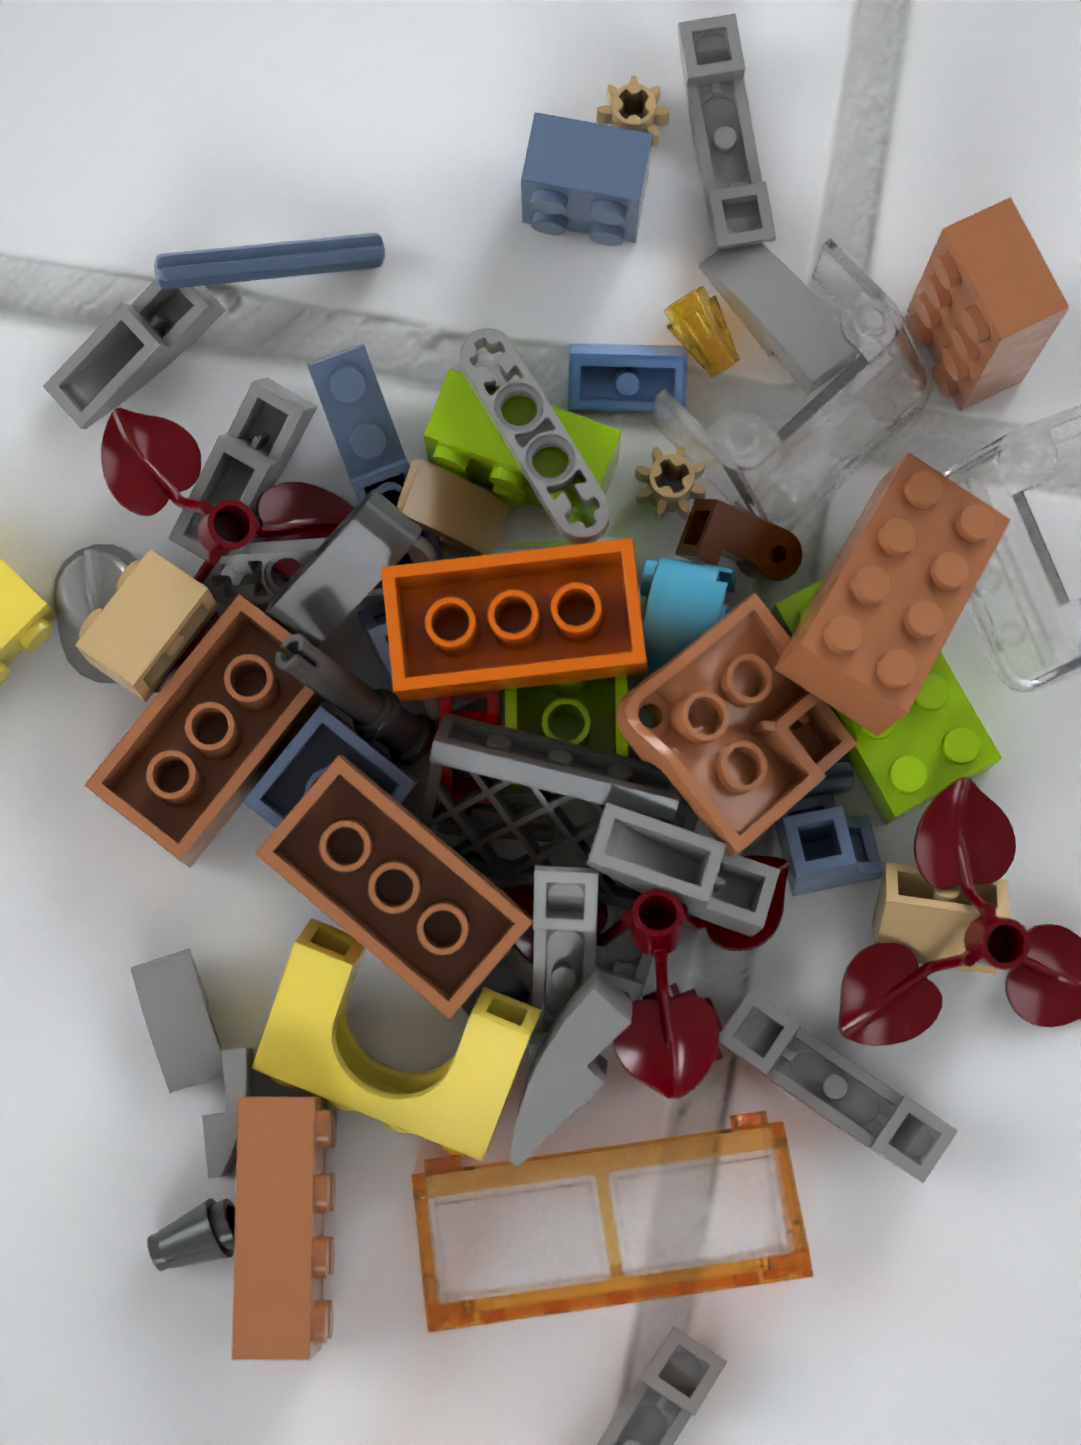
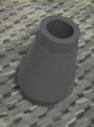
M209 1198L159 1230L158 1233L148 1236V1250L156 1268L159 1271H164L169 1268L232 1257L235 1246V1206L229 1199L216 1202L214 1199Z

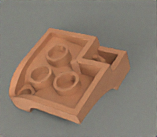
M756 593L742 600L673 659L629 691L622 698L617 710V723L624 738L642 761L654 764L666 775L717 841L726 843L725 852L729 857L739 854L825 779L824 773L858 744L826 702L774 669L791 638ZM641 708L647 709L652 714L653 726L651 728H647L641 723L639 719Z

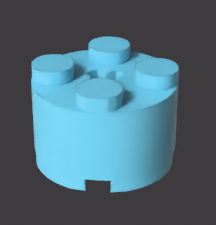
M662 557L659 562L646 561L641 579L640 594L641 596H646L644 619L642 618L647 674H641V676L648 677L661 668L730 611L728 605H724L726 592L735 593L736 573L734 569Z

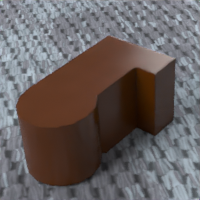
M695 498L675 555L695 563L718 565L720 557L723 556L735 561L740 571L748 577L781 581L790 578L796 573L801 565L803 553L801 543L796 535L789 530L718 499Z

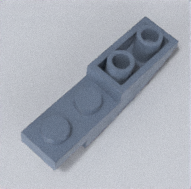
M361 343L308 363L307 367L358 503L369 492L376 489L392 504L397 506L410 464L404 454L365 345ZM422 529L420 536L426 538L434 547L437 555L436 561L445 560L436 535ZM406 553L397 564L404 565L415 562H412L409 553Z

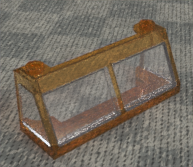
M766 1111L730 1116L731 1128L529 1157L518 1168L509 1160L462 1167L459 1155L423 1160L425 1172L414 1173L411 1175L428 1333L813 1277L810 1252L784 1122L768 1123Z

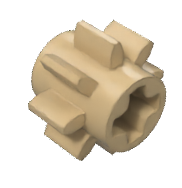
M632 76L629 84L619 89L611 84L607 86L606 99L611 106L603 105L597 107V123L653 133L652 146L657 147L659 145L660 132L656 126L668 124L670 109L656 107L661 91L658 85L648 89L646 86L638 84L636 76ZM623 113H626L629 117L627 119L624 118ZM641 113L643 118L640 119L637 114Z
M681 445L677 449L676 454L663 455L662 451L655 447L652 451V467L637 466L635 469L634 477L641 482L648 483L647 487L642 488L637 493L636 502L637 504H645L650 501L657 508V521H661L665 512L675 511L685 520L689 515V499H705L707 489L694 483V480L700 478L704 473L705 464L702 462L691 465L684 458L685 446ZM667 474L672 481L682 479L680 491L674 493L669 486L659 488L661 475Z

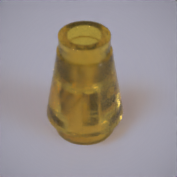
M704 286L686 294L663 311L670 322L666 328L700 366L706 369L710 378L717 376L741 360L736 352L735 344L716 295L710 297Z

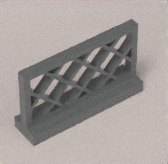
M445 712L432 743L429 759L431 764L420 821L432 830V826L452 816L468 839L456 846H449L482 874L534 886L535 866L533 865L554 866L548 857L570 846L574 848L587 868H592L586 864L591 849L584 839L596 833L606 803L639 814L659 818L662 822L673 825L681 794L666 775L650 762ZM444 766L468 771L479 785V788L456 799L442 780ZM513 783L529 786L540 802L516 814L500 790ZM487 797L504 821L480 832L464 809ZM439 798L444 806L436 810ZM573 798L590 801L600 816L575 828L560 805ZM548 812L564 835L540 847L524 824ZM512 831L528 854L514 861L501 858L496 854L489 842ZM599 871L598 902L632 910L636 899L643 893L618 887L612 878Z

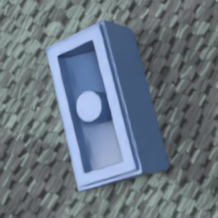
M570 344L568 411L685 414L688 360L686 347Z

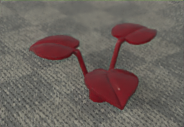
M124 408L114 409L106 423L101 443L102 470L109 491L121 506L140 516H152L163 509L170 499L179 508L201 514L202 519L198 526V536L201 544L208 551V555L193 577L201 584L204 583L214 566L220 561L221 556H229L236 553L247 545L253 537L265 538L264 542L328 538L354 509L351 504L328 490L312 484L292 481L272 486L260 496L256 507L260 523L255 519L251 509L240 501L225 500L213 507L208 500L200 502L183 497L179 492L191 488L196 483L201 472L200 449L193 436L185 428L164 417L136 413ZM283 558L275 562V571L287 578H291L302 565L295 559ZM217 611L154 693H159L217 622L220 618Z
M970 778L955 780L932 799L920 818L914 837L915 862L925 881L938 889H949L961 884L963 894L979 911L980 917L973 920L965 932L964 945L966 951L959 955L929 961L919 967L914 953L909 948L897 943L880 942L867 946L858 952L846 968L840 992L838 1028L842 1036L848 1040L869 1046H884L902 1043L921 1035L937 1019L943 1004L940 990L926 977L938 971L961 966L971 967L976 962L1002 970L1011 969L1005 980L1006 996L1014 1012L1028 1023L1041 1027H1056L1081 1019V938L1070 929L1054 924L1035 925L1027 931L1020 922L1014 919L996 916L995 906L988 904L974 888L973 883L991 884L1005 875L1015 857L1016 838L1013 827L1003 810L987 797Z
M758 855L743 856L780 869L764 928L753 937L689 914L687 906L681 904L674 894L661 889H653L641 894L636 899L632 911L625 910L621 915L620 921L600 934L607 924L608 911L606 904L598 902L597 946H606L627 929H631V936L635 946L641 952L655 958L658 1001L640 999L632 1002L631 1024L613 1040V1047L620 1064L632 1077L667 1099L682 1098L703 1081L715 1059L719 1039L717 1020L712 1009L703 998L687 994L669 1000L667 954L674 951L679 945L683 924L692 931H699L705 927L712 943L725 950L748 951L765 944L777 931L783 916L785 887L789 870L788 861L785 859ZM525 885L502 889L505 894L527 911L533 920L534 886ZM533 923L514 944L521 955L532 965L534 950Z

